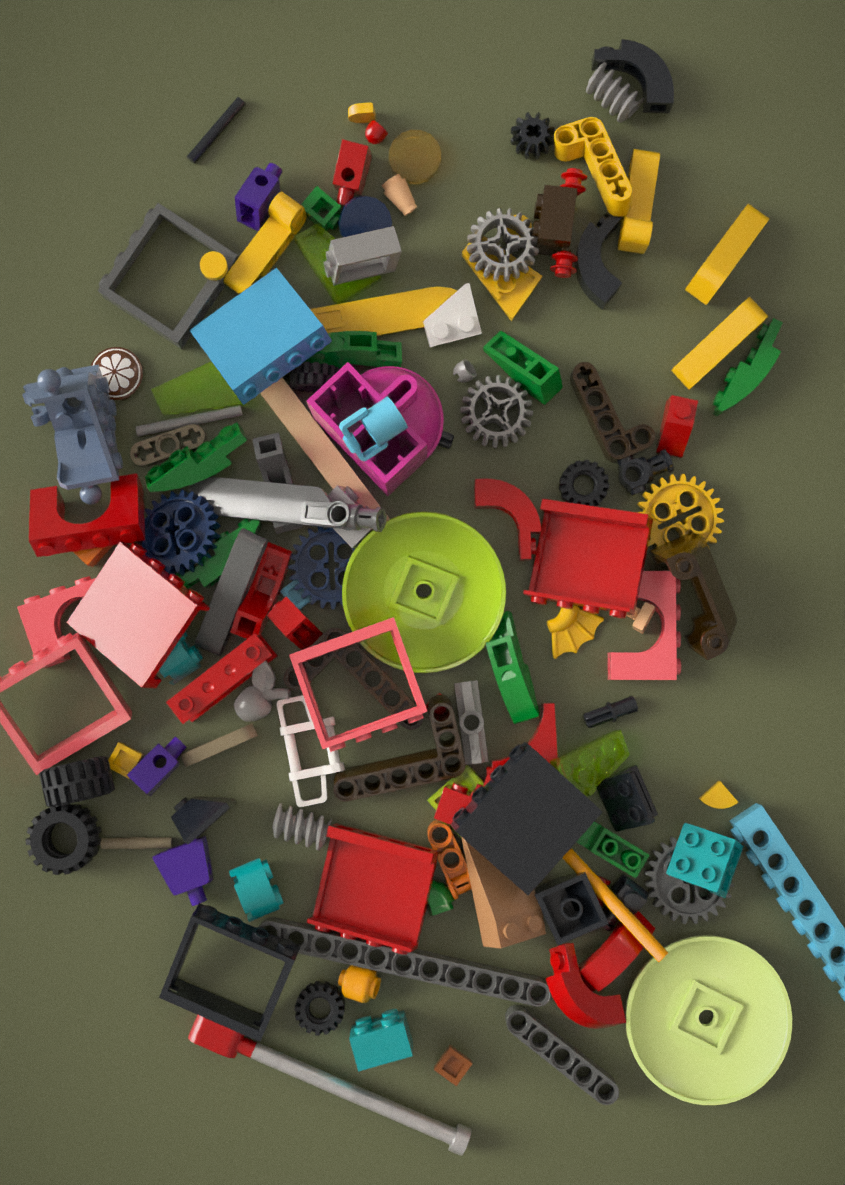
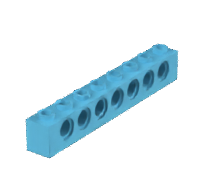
M755 803L729 821L733 826L730 831L739 843L743 842L749 850L746 852V855L754 866L759 865L764 874L761 875V878L770 890L772 888L776 890L779 895L776 898L777 902L785 912L790 911L795 919L792 921L793 926L801 936L803 934L806 935L810 941L807 944L809 950L816 959L819 957L826 965L823 967L825 974L832 982L837 981L841 987L838 993L845 1002V928L763 806ZM761 830L764 834V839L760 844L755 845L753 835ZM773 854H778L779 863L775 867H770L768 864L769 857ZM788 877H793L795 881L793 888L785 890L784 881ZM809 900V910L801 913L799 910L801 902ZM820 923H824V933L820 936H816V926ZM840 946V955L835 959H831L832 949Z

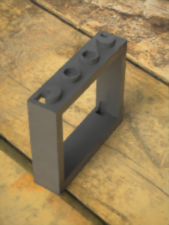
M157 203L154 209L151 208L146 213L144 224L141 228L132 233L128 247L124 252H120L114 261L115 266L109 274H105L99 282L100 288L97 291L103 298L180 349H183L192 336L190 329L203 320L226 286L223 282L225 276L216 281L208 279L173 331L114 292L163 219L212 251L221 253L227 261L228 271L239 257L213 238Z

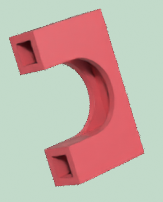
M643 571L638 600L655 606L661 622L658 640L651 648L643 652L608 653V680H677V675H680L681 660L677 658V648H680L681 634L680 631H676V621L680 620L681 608L680 604H676V594L680 593L681 583L680 579L674 577L670 571Z
M90 576L75 581V586L67 589L65 586L54 588L49 591L50 595L40 598V595L29 597L24 600V605L17 607L33 654L43 647L47 646L50 649L58 644L56 641L63 636L61 632V619L64 611L73 602L83 599L96 578L92 580ZM69 652L42 669L71 660Z

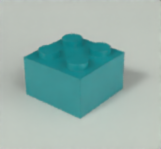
M390 1009L383 1012L382 1017L371 1019V1016L357 1019L355 1021L356 1024L351 1027L349 1040L358 1072L413 1056V1040L404 1010L398 1012L397 1009Z

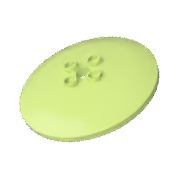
M694 936L681 939L664 947L668 954L659 963L653 956L646 962L636 976L627 999L625 1012L626 1033L630 1048L639 1066L646 1076L660 1089L675 1098L693 1104H728L756 1092L779 1069L791 1040V1004L779 975L756 951L745 944L725 937ZM704 1010L713 1012V1019L708 1024H703L699 1021V1015Z

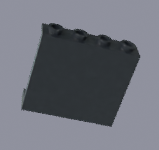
M524 742L522 745L518 744L512 749L509 754L510 758L503 766L500 765L494 769L490 775L491 780L484 787H479L473 793L472 801L465 808H460L454 814L453 822L450 825L463 839L529 896L603 811L534 748Z

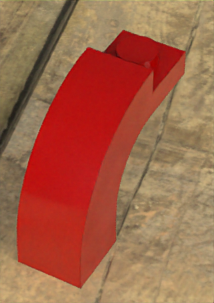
M475 479V509H498L507 513L515 522L518 530L519 561H530L531 554H536V539L531 538V534L541 533L540 518L531 500L520 489L507 482L496 479Z
M268 542L251 587L244 601L237 609L230 633L246 639L254 633L260 637L269 620L267 614L276 604L284 584L293 551Z
M639 911L634 914L642 925L653 934L656 928ZM621 921L617 923L613 932L601 947L586 960L578 964L581 978L592 992L594 990L599 992L610 984L644 948Z
M566 943L549 949L550 963L553 967L554 975L546 978L547 985L557 1006L568 1018L581 1026L593 1029L608 1028L626 1023L620 995H597L583 982L579 972L574 943Z

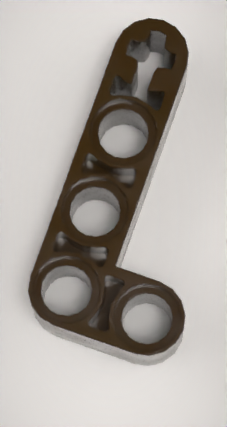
M589 362L577 364L571 373L570 382L604 457L611 463H618V460L631 455L635 456L647 450L655 440V432L652 427L640 424L624 431L596 368ZM580 372H582L583 375H589L586 382L583 378L578 379ZM590 395L598 396L601 400V405L597 407L590 405L588 397ZM601 419L609 420L612 424V430H602L599 426V421ZM635 433H644L647 436V444H639L635 440ZM613 443L620 444L623 447V454L619 456L613 454L610 445Z

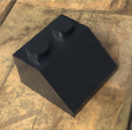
M586 872L561 876L535 888V897L557 945L609 924Z

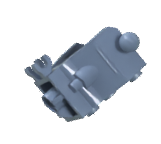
M99 364L72 370L66 367L56 371L52 369L43 370L38 375L37 382L23 386L25 393L22 396L26 404H29L30 407H32V404H45V406L32 408L34 414L31 416L34 426H42L51 420L55 431L54 439L58 458L57 480L60 487L67 490L81 488V500L86 504H96L102 497V491L96 484L119 480V469L123 468L120 452H118L115 437L116 422L114 416L117 415V409L114 400H110L108 394L109 384L107 378L102 376Z

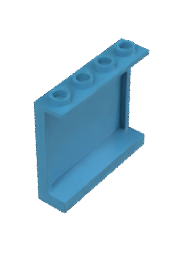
M277 268L190 329L192 335L243 405L332 342L324 326Z

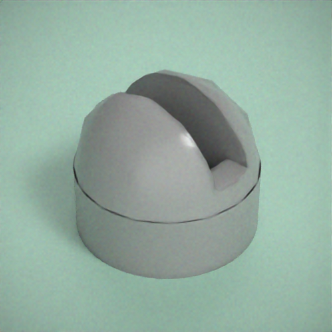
M467 359L459 362L454 368L453 374H458L460 377L457 380L458 382L467 383L477 376L475 368Z

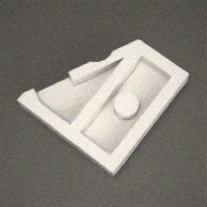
M469 283L464 284L423 321L429 347L482 334Z

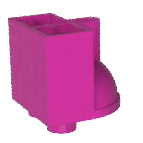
M347 362L307 400L314 420L387 496L396 490L433 454L442 436L444 417L437 393L423 377L405 368L394 366L378 367L360 375ZM388 396L401 413L408 428L387 442L388 446L367 461H361L356 453H351L342 439L344 435L339 425L343 420L361 408L369 409ZM361 420L347 428L350 433H353L360 444L362 453L376 444Z

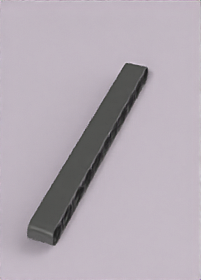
M268 917L259 925L260 928H264L267 925L274 926L277 930L276 937L292 941L290 939L291 932H301L304 936V941L299 944L294 943L301 947L299 954L536 1007L546 1005L551 998L547 981L540 976L415 949L411 953L408 952L406 956L411 959V964L407 967H400L396 959L403 954L393 952L392 947L382 945V947L370 946L366 944L365 939L358 937L355 940L341 937L340 932L337 931L322 932L314 929L315 926L277 917ZM320 937L328 938L331 942V947L321 949L317 946L316 940ZM347 943L355 944L358 952L355 955H347L343 950V946ZM374 949H379L384 953L385 957L381 961H374L370 958V952ZM428 961H433L438 965V969L434 973H427L423 969V965ZM455 967H460L465 971V974L460 979H454L450 976V971ZM482 973H487L492 979L489 984L481 985L476 981L477 977ZM507 980H516L518 982L517 988L513 991L505 990L503 986ZM534 986H543L545 988L544 994L540 997L532 996L530 992Z

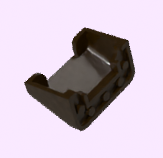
M689 533L650 550L649 552L655 564H667L671 574L677 579H690L704 612L692 618L694 623L693 630L690 634L685 635L689 648L706 660L721 655L730 643L736 627L737 617L705 539L698 534Z

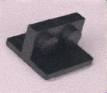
M637 765L630 766L611 777L595 782L599 796L616 832L655 822L654 817L658 813Z

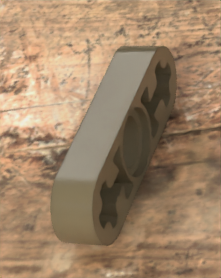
M190 424L135 443L130 450V457L138 466L149 467L168 460L169 456L173 453L162 451L161 445L164 440L173 439L176 443L174 451L182 450L183 448L177 435L181 434V438L186 439L191 436V431H195L197 434H201L197 438L198 442L194 444L191 440L183 442L185 446L188 445L192 451H196L202 443L207 441V435L199 425ZM155 443L156 450L160 454L159 457H156V454L153 452L146 455L147 460L145 461L137 458L141 448H144L146 451L154 450L152 444Z
M252 723L180 756L186 768L258 735Z

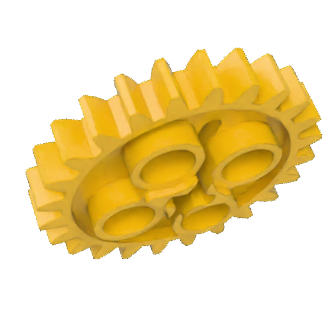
M674 474L670 475L669 483L664 478L659 479L660 487L651 484L649 487L652 494L648 492L642 494L647 501L637 503L643 509V512L638 513L649 514L653 519L648 546L654 545L657 548L670 542L667 538L669 529H675L679 533V537L694 533L702 536L706 542L715 544L717 540L712 535L722 533L716 527V524L724 522L723 519L717 517V514L724 510L723 508L715 507L720 498L712 499L710 497L714 489L705 491V481L696 485L695 476L686 482L685 474L680 475L678 481ZM682 493H686L691 497L690 507H685L680 503V495ZM657 505L666 507L668 511L666 518L662 519L656 515L655 508ZM697 506L701 508L699 512L684 518L682 523L679 521L661 530L658 529L659 524L676 517L677 513L683 514ZM694 517L701 519L703 522V528L700 532L692 528L691 522Z

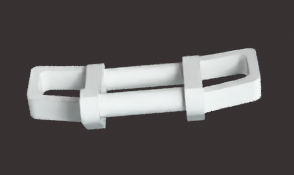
M303 695L277 701L281 723L279 729L281 736L284 735L291 770L288 774L290 781L293 783L296 804L298 807L323 803L328 798L326 774L344 771V762L340 761L338 750L330 752L328 747L327 752L330 764L301 770L294 733L312 730L315 727ZM302 701L310 721L287 726L283 706L286 703ZM324 718L323 721L329 737L335 736L333 725H336L335 718ZM321 775L322 796L320 798L303 800L298 780Z

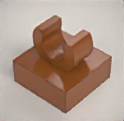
M449 1045L434 1066V1070L457 1087L473 1062L456 1048Z

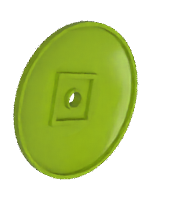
M412 512L387 520L382 532H375L373 529L357 545L344 573L342 585L343 608L352 632L394 617L413 672H439L468 661L490 641L503 616L506 601V583L503 569L495 551L476 529L446 514ZM420 584H428L432 591L429 596L421 597L416 593V588ZM391 632L359 642L378 660L404 671Z

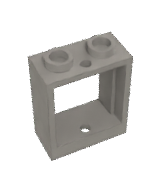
M394 226L331 240L329 251H326L327 260L324 261L326 276L332 278L333 285L394 272L402 252Z

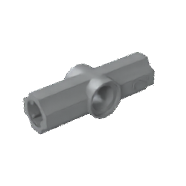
M478 680L454 683L465 765L489 762ZM470 714L477 716L479 720V725L474 730H468L464 726V719Z

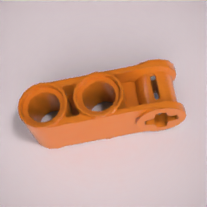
M434 820L428 826V839L432 849L439 851L437 860L445 875L454 900L459 898V895L472 889L467 863L451 827L445 822ZM437 827H443L447 830V836L442 840H437L432 836L433 830ZM449 852H454L459 858L455 864L450 865L444 862V856Z

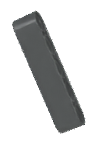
M244 528L240 530L210 602V609L206 612L196 637L195 646L217 656L222 654L230 638L237 609L249 591L267 547L268 539Z
M515 1004L507 1009L505 1013L506 1025L515 1037L600 1104L611 1105L617 1101L619 1089L614 1078L524 1006ZM517 1014L525 1017L524 1023L519 1026L511 1023V1018ZM536 1032L546 1033L547 1037L543 1042L537 1043L532 1040ZM565 1049L568 1051V1055L565 1059L558 1060L554 1057L556 1051ZM587 1066L590 1068L588 1075L584 1077L576 1075L580 1067ZM602 1084L612 1085L608 1093L601 1094L598 1092Z

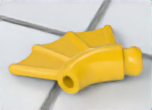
M573 605L572 610L561 608L558 616L547 621L548 629L552 635L553 658L557 659L558 656L565 652L577 653L579 647L584 642L594 639L595 630L604 621V618L596 614L584 612L583 609Z

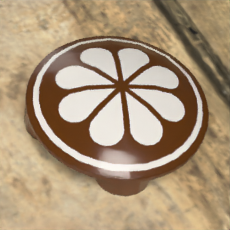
M122 347L107 348L101 351L91 363V366L99 364L102 376L107 378L109 384L108 394L111 400H127L137 391L142 382L143 366L138 357L128 349Z

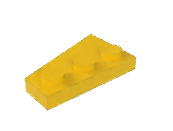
M483 236L481 242L487 241L488 238ZM466 246L461 256L512 322L543 276L528 266L529 270L526 274L519 270L520 276L518 279H515L510 274L509 281L505 282L503 275H499L498 281L495 282L493 280V273H490L485 278L483 276L484 268L480 271L475 270L477 262L469 261V257L473 253L467 252ZM484 252L489 259L497 263H500L499 259L495 255H487V253ZM509 255V263L517 260L513 255Z

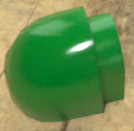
M435 880L432 881L427 903L430 917L454 909L452 902L455 900L449 887Z

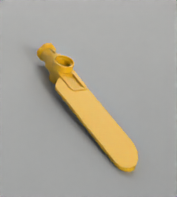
M429 287L310 310L324 326L327 333L370 331L377 332V336L423 328V321L455 294L457 290L448 287Z

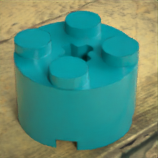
M186 631L159 670L164 678L170 675L172 679L169 683L171 685H175L201 667L200 661L203 659V656L195 645L192 647L185 639L188 636Z
M257 858L229 870L231 878L237 876L233 879L234 887L249 922L279 910V905L284 904L277 884L271 886L269 881L274 877L267 859L261 861L260 858Z

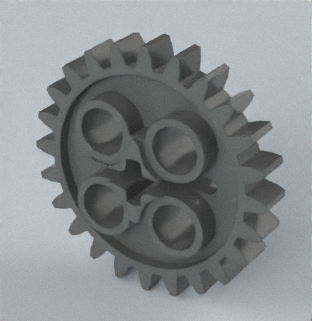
M671 836V845L669 846L661 842L660 845L663 851L661 853L656 850L652 851L657 857L656 860L647 859V862L653 866L652 870L644 871L646 875L651 877L650 880L644 882V885L653 888L648 892V896L657 897L652 904L655 907L663 905L660 911L663 915L671 911L670 919L673 921L680 915L683 924L687 923L688 917H691L694 924L698 923V916L708 921V912H712L717 916L718 912L715 907L717 905L726 907L722 901L723 897L712 892L705 897H700L698 894L700 887L690 884L694 895V902L690 903L689 884L666 873L677 840ZM677 887H681L683 889L682 898L677 901L672 900V891ZM727 893L726 898H731V895Z

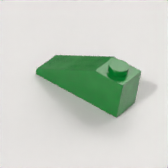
M499 331L483 346L484 352L516 383L519 382L523 390H527L530 396L542 404L546 405L563 388L558 367L505 332Z

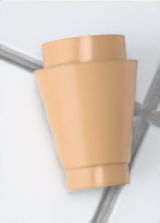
M400 174L393 176L382 185L385 190L383 194L404 216L418 208L406 179H402Z

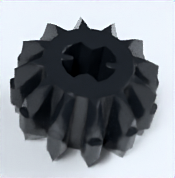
M527 112L525 120L518 117L516 119L517 126L511 128L513 137L510 142L512 145H517L515 151L517 154L525 151L526 160L529 159L530 154H534V157L539 159L541 152L548 154L549 146L554 145V137L552 135L555 133V128L548 126L550 123L549 117L540 120V112L536 114L535 118H532L531 114Z

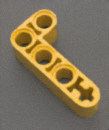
M588 117L559 127L554 134V154L556 158L567 162L584 157L608 212L617 217L626 215L631 208L632 187L602 121L595 117Z
M633 149L628 173V180L632 187L631 208L621 221L617 247L619 251L644 254L649 246L653 227L651 214L660 161L659 152Z
M282 191L274 197L269 206L268 212L270 217L224 278V284L238 294L268 274L306 221L305 208Z
M748 203L700 267L685 291L707 305L770 218Z
M751 297L747 298L671 371L690 390L769 316Z

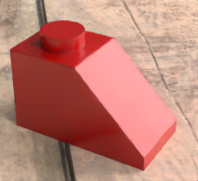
M674 395L669 397L666 401L655 453H660L661 450L666 449L670 456L683 457L693 428L698 400Z
M287 596L282 601L277 602L267 614V617L301 650L309 648L323 635L320 629Z

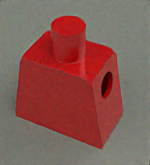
M344 139L341 142L333 178V186L338 190L336 202L341 207H344L346 203L352 200L354 195L362 196L372 160L369 146ZM354 176L352 181H346L347 177Z

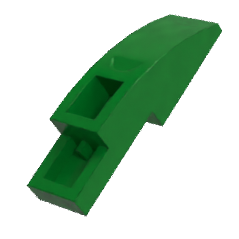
M773 318L767 325L762 324L756 336L759 342L756 348L752 347L745 359L746 363L740 361L735 368L731 366L726 373L724 381L727 382L724 391H718L712 405L716 406L713 415L719 416L734 407L766 377L781 353L780 350L772 347L783 322Z
M377 332L328 333L332 342L303 362L326 363L338 367L339 370L347 362L375 367H401L402 343L377 340Z
M236 422L233 425L224 427L218 436L211 441L202 443L196 452H193L188 445L182 450L174 451L167 461L160 466L152 467L145 476L147 489L150 492L178 489L200 482L222 471L232 464L229 453L247 441L243 428Z
M244 519L237 524L239 527L232 533L225 531L220 534V538L214 539L216 541L214 544L217 548L213 550L216 555L211 558L204 556L202 558L204 566L198 564L193 573L186 568L184 576L178 573L175 575L185 582L183 586L187 589L198 582H201L204 588L209 589L219 582L240 530L244 528L258 535L263 524L260 520Z
M505 611L495 634L486 643V647L504 703L513 723L518 724L541 716L529 667L523 661L512 612Z
M595 821L576 842L634 878H637L650 856Z

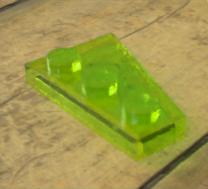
M315 224L294 236V241L335 304H341L381 281L382 277L377 275L333 285L332 278L326 276L324 261L327 260L326 251H329L330 242L335 238L321 226Z
M212 361L151 389L163 415L247 405L242 404Z
M614 730L550 762L555 769L587 797L597 790L596 787L606 777L611 776L630 756L622 731Z

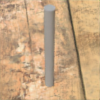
M241 405L136 426V433L140 437L178 429L190 424L198 425L242 416L243 412Z

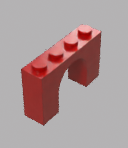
M137 473L119 476V480L112 481L109 507L99 518L84 524H73L64 520L65 502L57 486L30 490L29 543L37 557L78 552L92 548H104L118 545L120 542L133 543L145 540L144 490Z

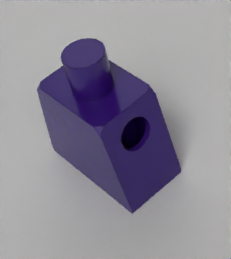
M269 163L265 170L259 167H255L235 196L238 222L259 231L270 216L268 212L269 206L274 197L280 192L279 178L283 171L279 166Z
M176 736L164 748L158 743L127 776L151 797L179 767L180 763L176 759L187 747ZM159 758H165L167 761L162 768L156 767V762Z
M206 836L200 837L188 845L184 843L153 856L157 868L174 896L187 891L192 906L207 901L202 885L210 883L214 878Z

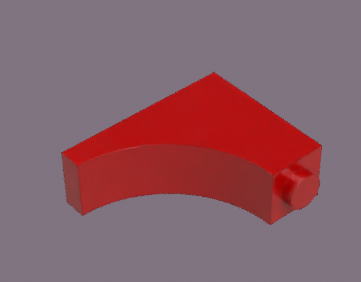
M541 703L539 724L528 744L558 770L555 703ZM510 757L491 760V766L486 767V776L488 773H492L498 766H503Z

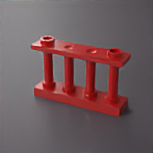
M254 633L166 703L182 724L189 720L193 723L249 680L254 669L265 661L268 664L271 663L278 655L263 635L258 637Z

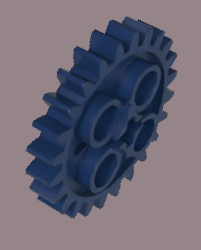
M181 490L179 495L171 491L169 499L162 494L161 503L153 500L154 508L152 510L144 509L148 515L147 518H144L145 540L137 541L147 551L145 555L150 559L155 558L165 565L164 570L168 574H175L177 572L184 576L186 568L193 573L195 572L194 564L197 563L200 566H204L202 558L204 556L207 558L212 557L208 550L209 548L216 549L217 546L212 541L213 539L220 538V535L214 531L221 527L215 521L219 516L213 511L214 507L201 495L198 496L193 491L188 494L186 491ZM194 539L193 543L188 546L190 541ZM167 545H169V547L167 548V550H166L165 552H163L164 549H165V547H166Z
M318 526V532L316 533L309 528L308 533L310 537L305 538L300 535L299 538L303 544L301 546L293 544L294 549L298 553L297 555H291V559L295 561V564L289 565L288 569L296 571V574L289 578L290 580L299 581L294 587L295 590L302 588L305 590L301 598L304 599L309 595L312 596L311 605L320 600L321 609H324L326 603L330 602L332 610H335L336 602H340L343 606L342 585L339 584L338 577L342 572H345L350 559L339 558L337 550L342 545H350L333 528L324 530L323 527ZM330 542L334 543V561L336 564H340L339 568H335L334 590L330 589V571L324 568L325 564H329ZM322 546L326 551L324 558L321 560L312 559L310 555L312 548ZM315 573L325 574L327 580L324 586L319 588L313 586L311 579Z

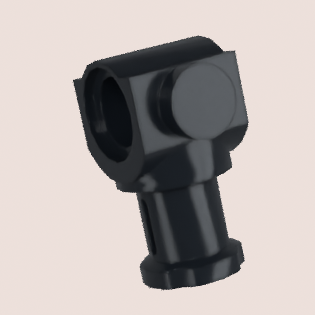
M666 449L661 450L660 454L648 459L645 457L634 459L631 455L617 461L619 465V483L632 496L647 490L645 484L652 482L654 476L666 471L669 473L674 471L673 462ZM626 470H635L638 474V480L636 482L629 481L625 475Z
M622 874L610 889L633 915L647 902L648 892L627 875ZM605 905L603 911L609 924L602 927L612 932L615 928L614 925L619 919Z

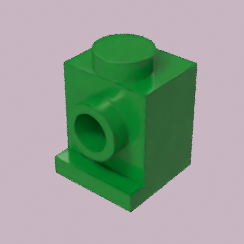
M316 186L301 205L305 208L307 218L326 233L329 228L335 230L339 226L338 222L342 207ZM322 211L328 212L325 218L319 216Z

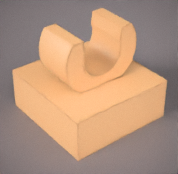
M645 602L641 609L636 607L634 616L626 614L627 617L635 620L632 625L634 630L642 634L644 633L656 611L655 606Z

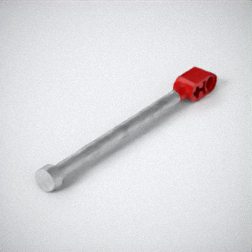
M197 1015L188 1039L196 1045L232 1059L236 1058L237 1053L445 1142L449 1144L448 1150L462 1156L466 1150L472 1129L459 1123L456 1128L246 1038L245 1035Z

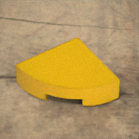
M718 781L698 798L704 804L717 809L729 808L738 803L721 781Z

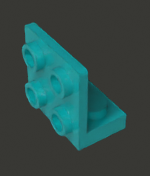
M684 823L666 873L671 877L707 889L715 895L726 898L744 846L735 839Z

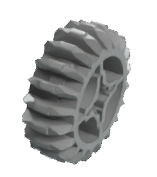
M499 207L496 211V216L491 211L486 212V219L480 216L477 218L478 225L471 226L473 234L467 236V241L471 243L467 245V252L473 254L469 257V261L477 262L475 265L476 271L485 269L483 274L485 278L490 273H493V280L495 282L498 281L499 275H503L504 281L508 282L510 274L515 279H518L520 276L519 270L526 274L529 270L528 265H534L535 259L533 256L538 255L539 249L535 247L538 238L532 236L534 227L528 228L531 223L530 219L521 221V212L517 213L516 217L512 216L511 208L507 210V214H502V210ZM497 228L496 236L481 242L483 236L488 231ZM506 228L516 231L519 235L509 234ZM501 236L502 242H506L505 245H507L505 255L503 249L500 248L501 245H499ZM525 248V251L517 260L509 263V255ZM484 252H486L487 255H495L499 259L500 263H497L489 259Z
M500 375L496 376L495 383H492L490 376H487L485 378V386L481 381H476L475 385L478 391L469 387L468 393L471 397L464 396L462 402L469 406H463L460 410L463 414H469L461 419L463 424L471 423L466 428V432L476 431L473 436L474 441H477L480 436L484 437L482 441L483 446L487 445L488 439L493 440V448H497L498 440L502 441L503 447H507L508 437L513 443H516L518 437L515 433L524 436L526 431L521 426L530 427L531 421L524 417H531L533 415L532 410L525 409L532 405V401L522 400L527 396V390L518 393L517 391L521 384L517 382L511 387L510 377H507L505 384L500 383ZM501 392L511 398L498 400L492 394L490 395V393ZM482 397L487 411L482 414V417L476 419L474 408L477 401ZM491 405L496 409L504 408L500 417L497 414L490 415L493 409ZM517 405L518 420L511 427L507 412L511 410L512 406ZM495 423L504 431L493 432L482 426Z

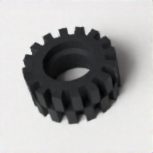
M319 362L302 363L291 370L289 387L297 391L316 392L339 371V368L326 363L319 364Z
M578 460L570 464L563 472L559 481V491H561L562 499H565L568 503L597 506L606 497L607 490L609 489L608 474L605 475L604 473L605 469L603 467L600 468L595 461L593 463L589 462L590 460ZM580 475L589 476L594 482L592 493L588 495L577 493L574 489V480Z
M316 981L315 984L310 983L305 989H302L297 998L294 1010L296 1011L295 1018L296 1021L299 1020V1026L301 1028L305 1027L307 1029L306 1032L309 1034L315 1032L316 1036H320V1033L327 1035L331 1030L337 1029L338 1024L343 1019L345 1012L343 994L338 992V987L335 985H329L330 982L320 983V981ZM316 998H324L330 1004L331 1011L324 1018H316L310 1012V1003Z

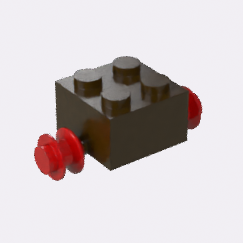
M569 168L567 172L561 174L565 184L560 186L544 185L543 193L537 194L533 219H538L534 220L532 235L538 238L535 247L539 249L538 254L551 256L556 261V265L551 266L550 270L559 278H570L571 274L577 272V269L572 267V263L577 262L578 257L571 252L569 246L572 238L576 198L578 195L586 192V188L581 185V182L587 180V175L577 168Z

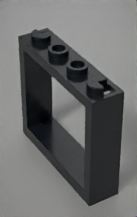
M199 903L190 918L159 998L260 1042L301 947L288 939H281L269 934L263 928L246 924L238 917L228 916L217 911L212 906ZM199 925L285 962L263 1015L178 979Z

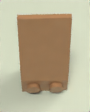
M462 838L483 947L504 948L545 935L546 929L543 914L535 897V890L529 896L525 894Z

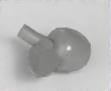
M267 661L253 670V685L245 688L235 700V711L245 722H254L265 718L271 711V700L290 699V688L274 689L276 676Z

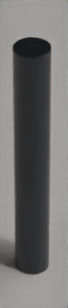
M240 97L233 101L187 155V158L195 164L245 106V102Z

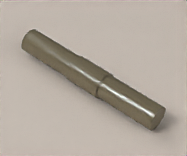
M173 837L101 838L100 845L101 849L173 848Z

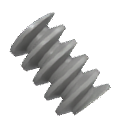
M604 62L589 79L586 93L592 94L595 92L594 100L598 102L603 99L601 106L604 109L610 107L609 114L612 116L618 114L617 121L622 123L639 109L645 98L636 101L637 90L628 94L629 83L620 87L622 77L620 76L613 80L612 77L615 70L612 69L605 73L604 70L607 63Z
M279 803L272 826L274 838H279L282 832H284L285 841L288 842L294 835L295 844L298 845L305 838V846L307 848L315 841L316 850L320 851L326 842L328 826L331 825L332 818L326 825L324 824L323 815L317 821H314V814L310 812L305 819L303 818V809H300L296 815H293L292 806H289L286 812H283L282 803Z

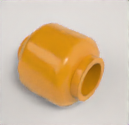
M350 965L347 970L343 969L338 980V985L342 986L343 996L361 1003H367L371 998L375 999L381 984V978L378 977L377 971Z

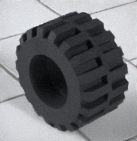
M98 756L44 769L39 773L46 806L52 808L107 795L115 790L109 759L106 756Z
M76 803L50 807L41 811L40 815L34 817L31 821L33 826L28 827L27 830L30 837L26 839V845L31 846V850L27 852L29 857L35 856L36 859L33 863L36 866L41 864L43 871H53L54 875H60L61 873H64V875L70 874L89 864L93 860V856L97 855L99 851L97 847L101 843L99 833L102 830L101 826H96L95 822L98 821L96 816L91 817L89 814L91 811L88 808L82 809L81 805ZM62 822L70 825L77 834V846L71 854L58 851L52 843V830L58 823Z

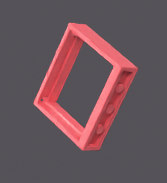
M394 617L289 655L322 749L329 747L330 752L344 748L346 747L345 741L355 738L356 743L371 738L372 731L381 729L382 733L394 730L398 728L397 722L407 719L408 724L424 719L422 713L428 712ZM391 632L417 706L329 737L303 662Z
M78 632L74 635L71 633L66 636L63 635L56 641L57 645L50 649L47 646L41 648L32 655L34 657L27 663H24L22 660L8 669L10 673L0 677L1 693L75 649L115 709L37 755L0 701V723L36 775L131 720L132 710L84 637Z

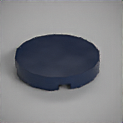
M369 196L355 197L346 203L338 222L342 237L392 227L391 214L386 205L377 198Z

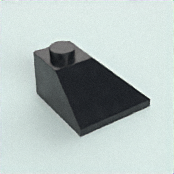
M195 796L188 800L185 797L174 807L176 813L171 816V819L188 845L204 833L237 802L234 798Z

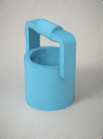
M387 396L369 409L361 408L343 420L339 428L344 435L342 439L350 452L356 453L361 461H367L388 446L387 442L406 430L408 426L397 407ZM359 420H361L376 443L363 453L353 433H350L347 429Z

